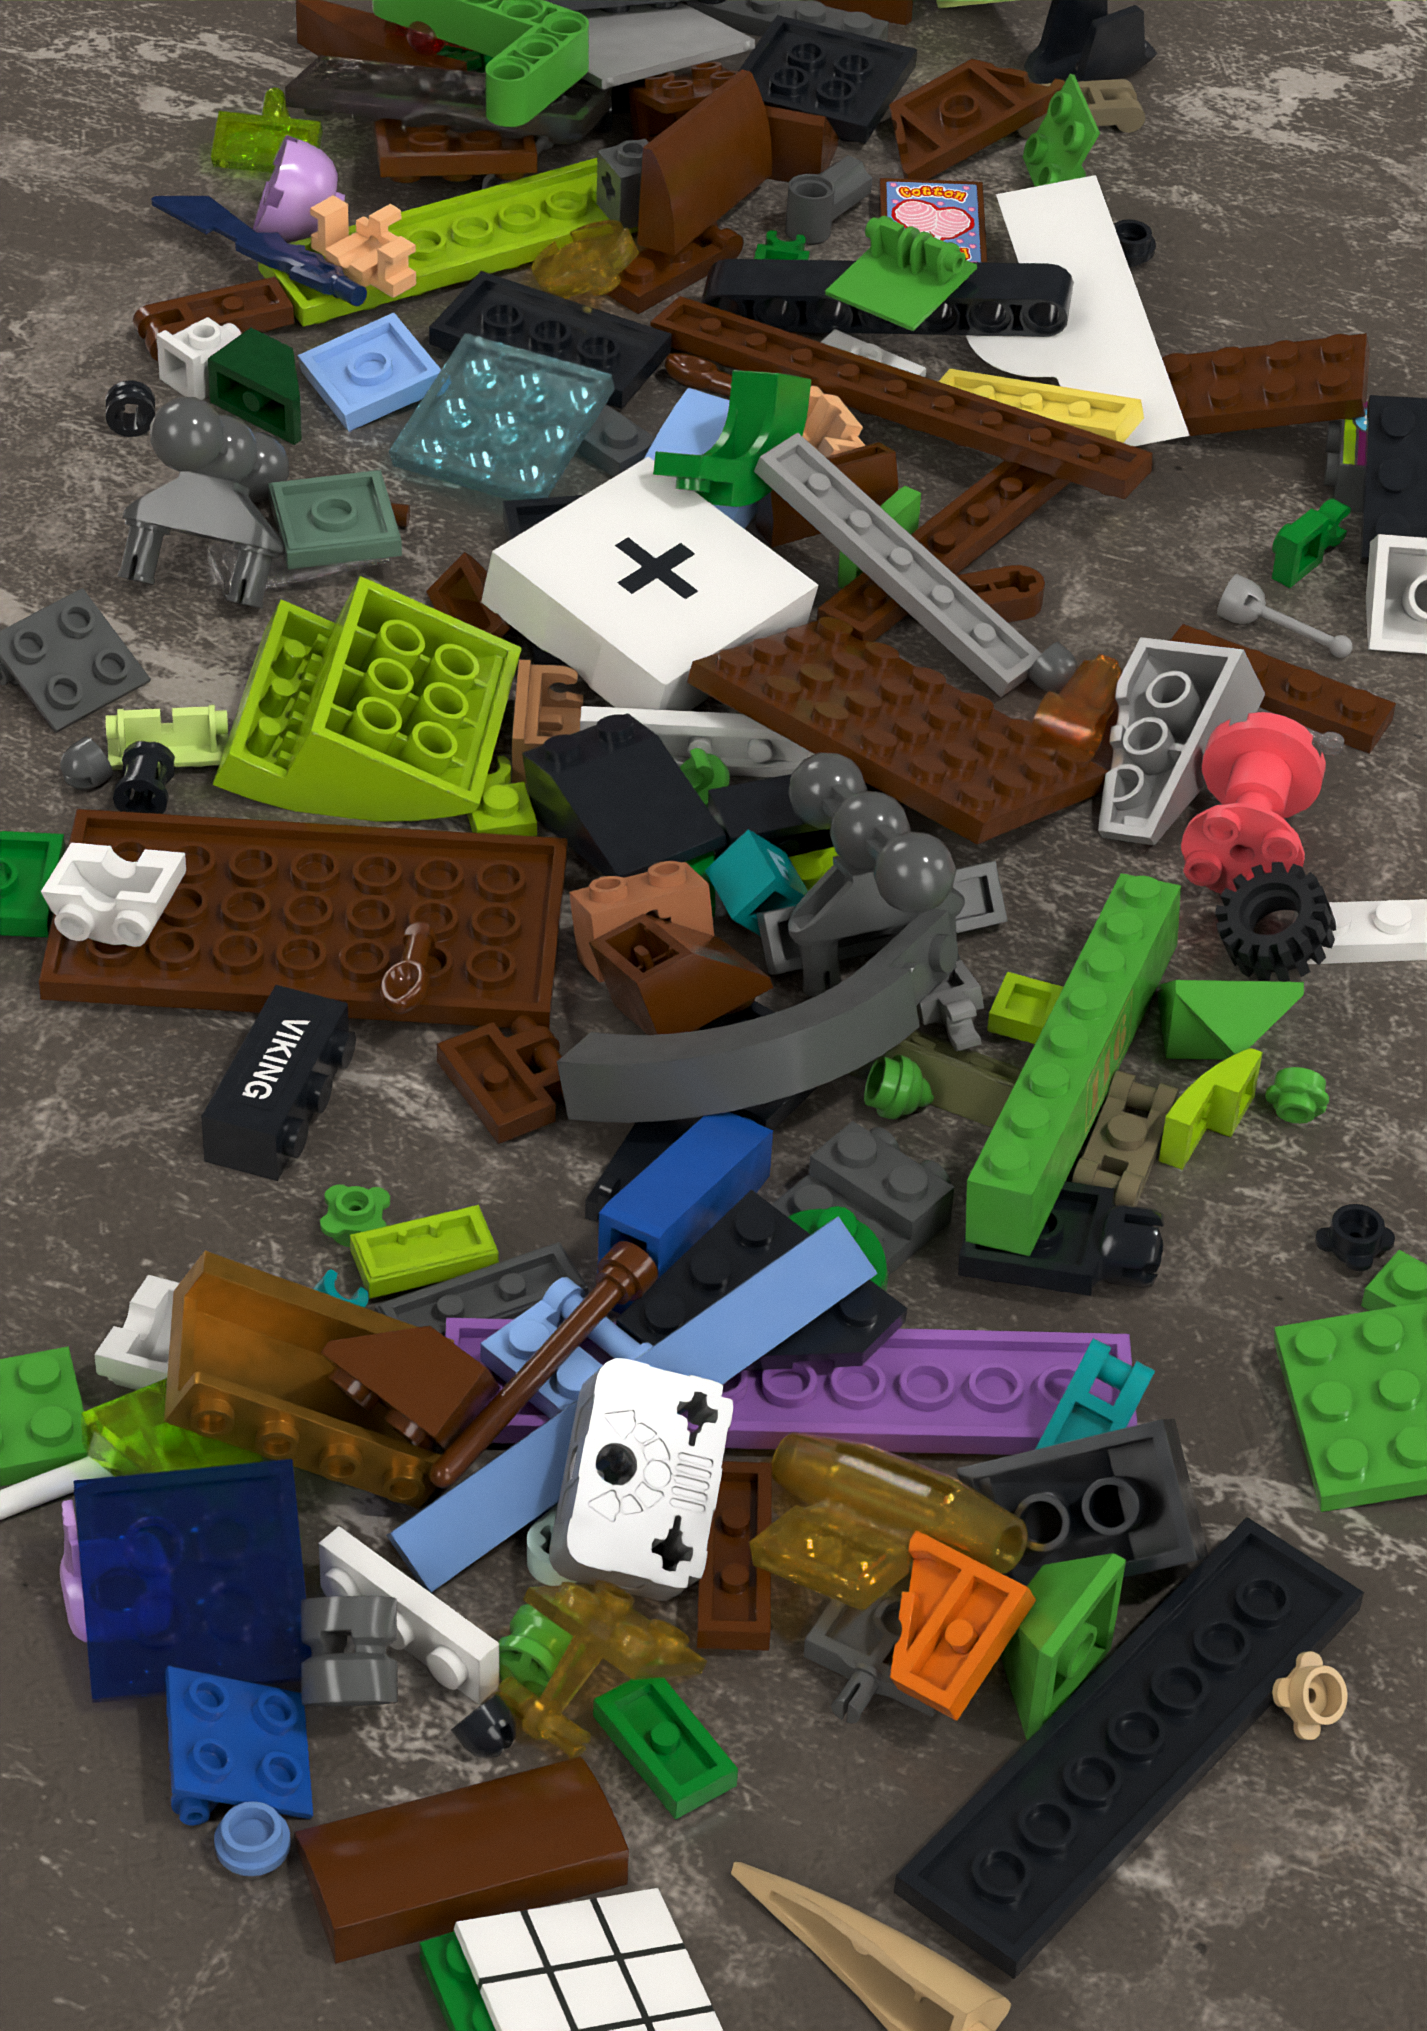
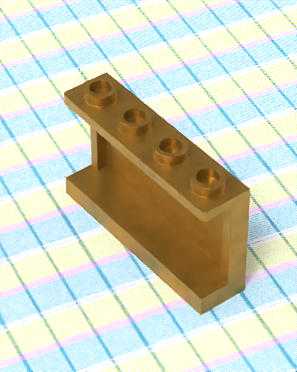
M205 1250L173 1291L164 1422L195 1432L203 1437L219 1440L257 1453L265 1458L295 1466L324 1476L329 1480L341 1482L417 1509L422 1506L437 1488L430 1480L429 1472L431 1466L441 1455L433 1452V1446L429 1451L414 1446L394 1431V1427L384 1420L390 1410L379 1402L370 1413L337 1388L338 1385L328 1378L334 1367L321 1354L323 1348L331 1340L410 1329L417 1326Z

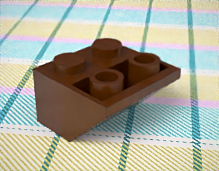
M642 914L589 942L614 1006L648 1035L700 1031L702 1026L724 1014L736 1013L748 1008L753 1004L757 996L774 988L768 975L719 937L647 914Z
M430 1325L331 1340L321 1351V1354L334 1367L328 1378L338 1385L337 1388L370 1413L378 1402L390 1410L384 1420L394 1427L393 1430L412 1445L428 1451L435 1444L445 1452L489 1404L500 1389V1386L484 1365Z

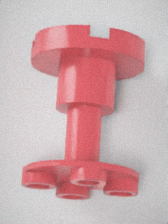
M1267 712L1249 713L1247 721L1237 722L1229 726V719L1221 723L1211 733L1202 761V774L1208 790L1222 805H1215L1197 814L1188 823L1184 831L1181 851L1185 860L1184 873L1191 883L1198 886H1206L1214 892L1222 894L1225 888L1234 892L1237 891L1233 879L1238 875L1242 874L1247 881L1254 878L1251 868L1260 864L1265 874L1272 872V862H1283L1287 873L1292 864L1303 867L1305 852L1298 833L1284 818H1289L1306 810L1316 800L1321 790L1326 761L1323 752L1319 756L1318 751L1312 745L1314 736L1304 726L1285 716Z

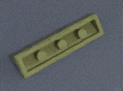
M915 1030L905 1040L882 1055L890 1059L896 1055H902L917 1063L923 1078L928 1081L934 1097L930 1105L991 1128L994 1127L1022 1071L1021 1068L970 1049L955 1051L951 1042ZM878 1058L848 1074L867 1081L870 1070Z

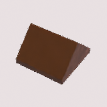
M765 106L772 145V175L767 179L789 183L793 177L802 174L818 175L830 166L837 150L839 138L825 116Z

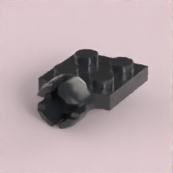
M1065 1181L1030 1256L966 1242L965 1233L959 1254L958 1275L1091 1296L1094 1285L1100 1280L1110 1284L1136 1288L1152 1287L1158 1274L1154 1273L1160 1267L1164 1246L1159 1227L1152 1226L1163 1227L1165 1225L1163 1213L1151 1208L1125 1204L1115 1205L1113 1203L1114 1188Z

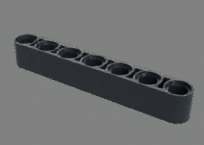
M719 260L708 271L701 300L703 304L787 332L831 333L836 329L843 333L1047 337L1062 332L1067 326L1074 281L1072 275L1065 268L1055 264L972 262L977 264V269L914 331L825 294V290L856 262L850 260Z

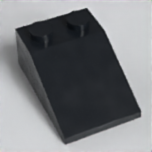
M629 713L606 716L600 719L597 725L571 735L553 736L547 739L542 746L522 753L528 794L536 820L558 838H568V846L605 876L625 878L648 872L650 866L664 861L683 863L727 845L726 834L658 735Z
M1175 1418L1160 1419L956 1469L978 1562L1025 1586L1030 1583L1045 1564L1111 1553L1126 1559L1123 1578L1201 1560L1209 1556Z

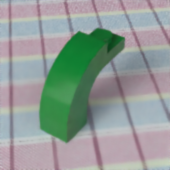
M733 370L727 419L716 443L702 455L656 451L653 475L676 478L675 489L695 491L712 505L741 507L759 501L773 489L754 472L760 456L796 433H799L801 436L803 435L808 413L811 379L780 373Z

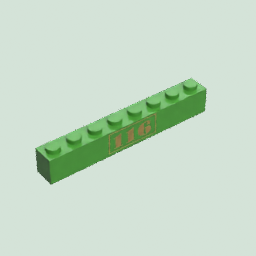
M1120 874L967 1179L966 1242L1021 1255H1031L1107 1095L1113 1077L1125 1057L1177 947L1181 885L1158 881L1149 876Z

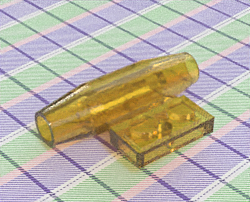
M793 1432L784 1437L775 1450L772 1459V1476L777 1484L810 1506L803 1508L795 1505L749 1542L754 1566L864 1611L909 1573V1564L912 1559L908 1551L909 1543L916 1530L1001 1574L1010 1572L1021 1560L1027 1545L1028 1531L1022 1519L957 1478L866 1443Z

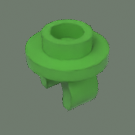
M694 748L690 751L692 757L686 760L680 766V769L708 808V790L729 786V770L725 763L717 756L708 754L703 749Z

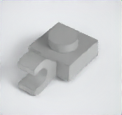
M962 960L956 961L957 967L916 1006L918 1017L924 1025L931 1023L945 1025L949 1040L955 1051L982 1044L971 1018L977 1016L976 1010L984 1008L981 986Z

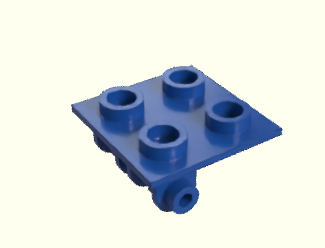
M168 1666L165 1669L167 1696L166 1715L169 1733L168 1752L170 1754L169 1770L171 1772V1788L173 1793L171 1796V1807L179 1815L180 1821L186 1825H200L208 1821L210 1812L214 1810L219 1802L238 1805L252 1801L265 1803L274 1808L278 1814L311 1819L313 1817L305 1706L302 1705V1693Z

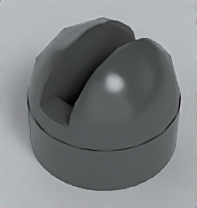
M1055 642L1038 657L1030 668L1027 677L1046 692L1063 693L1075 685L1079 676V667L1073 654L1062 644Z
M87 736L71 745L62 755L60 769L63 772V777L66 783L75 789L88 790L97 787L113 776V770L106 755Z

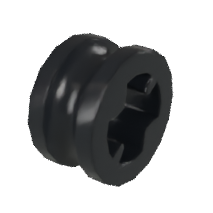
M134 380L122 381L112 386L105 397L106 422L110 429L126 437H137L146 434L150 430V424L155 416V395L151 388L144 383ZM125 405H138L136 413L123 412L126 410Z

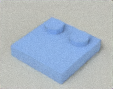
M391 313L297 355L301 372L348 432L446 388L443 371L395 313Z

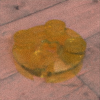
M603 220L571 231L570 234L574 241L565 245L560 250L555 241L548 245L535 258L531 270L541 290L565 299L589 290L592 295L599 296L612 291L620 284L621 280L618 274L638 256L639 251L628 227L624 230L620 221Z

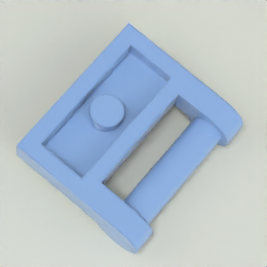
M568 1277L558 1279L549 1287L541 1301L480 1343V1361L508 1383L585 1298V1291ZM606 1316L587 1336L614 1359L634 1360L653 1347L648 1342L640 1345ZM578 1346L529 1402L551 1419L578 1400L583 1383L603 1365Z

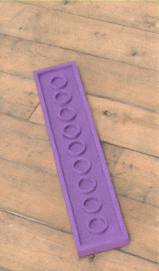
M446 1318L445 1337L453 1339L455 1345L484 1365L500 1386V1391L507 1383L480 1361V1343L514 1319ZM899 1328L862 1366L834 1367L833 1360L793 1362L792 1369L742 1370L722 1384L723 1391L721 1397L733 1400V1414L731 1425L727 1432L725 1448L1015 1455L1035 1450L1092 1339L1094 1338L1112 1347L1109 1352L1110 1355L1132 1366L1130 1335ZM588 1337L579 1345V1347L602 1365L614 1359ZM1096 1378L1089 1393L1114 1405L1120 1390ZM528 1401L491 1443H517L550 1418ZM686 1410L680 1415L688 1419V1410ZM1136 1410L1127 1427L1137 1425ZM688 1422L687 1430L691 1434L698 1428V1425Z

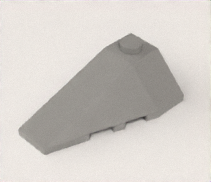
M1140 637L1117 682L1115 696L1119 705L1117 726L1111 727L1110 734L1113 757L1111 770L1105 774L1098 827L1102 838L1155 845L1206 785L1202 774V761L1211 733L1221 723L1229 719V726L1237 722L1247 721L1248 714L1257 712L1265 696V692L1244 649Z

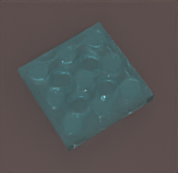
M465 333L390 448L389 454L392 465L507 500L548 498L614 392L612 374Z

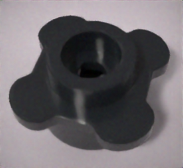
M1349 1204L1337 1209L1333 1214L1331 1226L1320 1228L1315 1237V1243L1320 1250L1333 1252L1340 1261L1346 1263L1348 1268L1355 1271L1370 1269L1373 1264V1258L1381 1251L1391 1250L1395 1242V1235L1392 1230L1385 1227L1382 1216L1374 1209L1361 1204Z

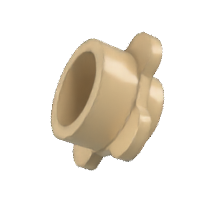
M1315 1652L1300 1653L1296 1658V1667L1286 1678H1278L1273 1685L1272 1694L1275 1704L1278 1707H1282L1294 1722V1732L1302 1740L1316 1739L1320 1734L1321 1725L1335 1723L1341 1718L1346 1709L1347 1688L1344 1679L1337 1670L1323 1665L1322 1658Z

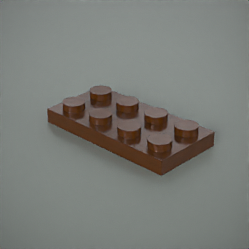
M1367 333L1356 335L1334 334L1327 338L1296 342L1282 340L1270 345L1245 348L1225 347L1218 351L1193 354L1172 353L1162 357L1190 436L1365 417L1370 357Z

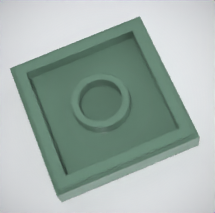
M381 470L268 483L269 501L279 538L284 544L283 554L287 569L402 556V540Z

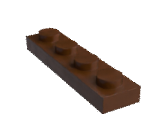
M1182 624L1170 640L1244 649L1265 692L1257 712L1285 716L1298 722L1310 732L1363 752L1371 753L1393 721L1395 702L1373 695L1366 690L1357 689L1322 676L1312 670L1303 669L1271 657L1261 651L1250 649L1212 635L1205 630Z

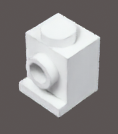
M209 317L192 324L174 335L166 330L158 333L159 379L185 397H196L203 400L210 396L208 358L242 333L232 323L220 326Z

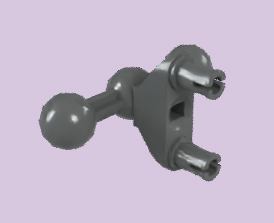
M196 397L173 399L157 410L150 424V443L156 456L165 466L179 471V477L135 500L124 510L122 518L125 519V525L130 526L121 568L117 576L154 585V576L163 536L170 535L171 531L234 544L233 548L238 550L226 601L262 609L272 558L278 559L279 554H283L284 544L253 502H263L269 499L268 483L287 481L289 477V459L286 451L275 437L264 432H252L242 420L231 415H219L208 402Z
M819 752L802 760L791 775L788 790L794 813L803 823L818 829H829L835 851L839 855L833 857V866L797 904L788 923L790 937L800 945L803 993L816 997L825 992V984H828V989H831L842 982L838 941L844 937L909 924L920 913L937 909L948 910L951 934L957 941L956 916L963 909L965 900L964 896L953 888L956 867L950 850L940 839L927 833L910 832L911 828L904 808L893 797L881 792L867 791L862 772L852 759L837 753Z

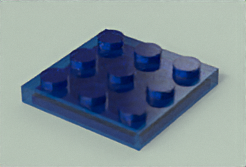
M292 1459L73 1481L92 1703L166 1695L165 1669L168 1666L260 1685L302 1681L301 1663L312 1657L311 1647L301 1641V1600L306 1599Z

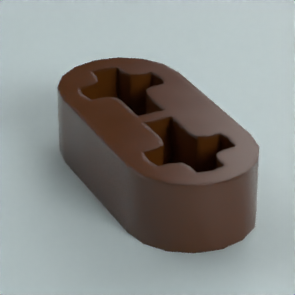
M1010 565L956 575L1007 623L1032 618L1041 611L1045 581L1044 577L1031 567Z

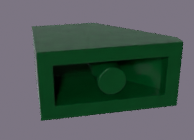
M250 327L208 358L210 403L293 445L302 440L300 392L292 347Z

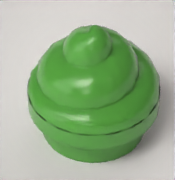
M896 1055L892 1059L880 1056L875 1061L867 1078L864 1101L867 1106L876 1108L877 1114L880 1117L895 1120L901 1115L907 1116L912 1114L918 1107H926L932 1103L934 1097L930 1085L923 1078L916 1062L902 1055Z

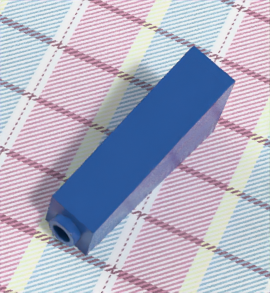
M731 1112L703 1116L615 1195L599 1212L598 1263L617 1242L627 1241L644 1250L654 1261L658 1269V1278L662 1276L750 1190H753L755 1193L759 1191L770 1176L773 1130ZM629 1300L623 1305L616 1304L612 1311L622 1314L634 1301Z

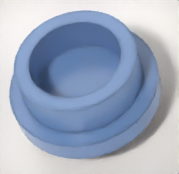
M254 1801L244 1802L230 1809L218 1824L214 1835L215 1853L220 1863L231 1872L243 1876H259L273 1871L284 1862L291 1844L290 1830L282 1816L271 1806Z

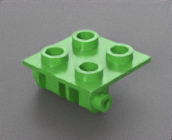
M1070 74L1061 91L1053 95L1048 106L1047 115L1037 132L1031 134L1025 144L1022 157L1035 187L1086 177L1082 163L1100 132L1075 75Z
M881 216L879 219L873 217L869 220L865 229V236L871 240V247L825 290V294L914 331L977 269V264L967 261L965 254L960 252L959 246L955 243L944 242L934 238L932 234L925 231L920 233L919 229L913 226H909L904 230V225L893 221L888 216Z

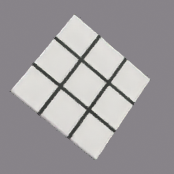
M658 1888L457 1921L454 1926V1931L496 2031H723Z

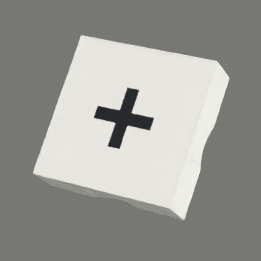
M646 457L493 550L481 602L494 613H498L504 621L540 649L554 655L577 671L592 690L615 708L690 711L709 697L708 694L686 683L693 661L719 653L721 650L732 649L753 642L755 639L765 638L787 631L789 628H796L807 624L818 584L695 491L675 489L676 478L653 475L655 461L650 457Z

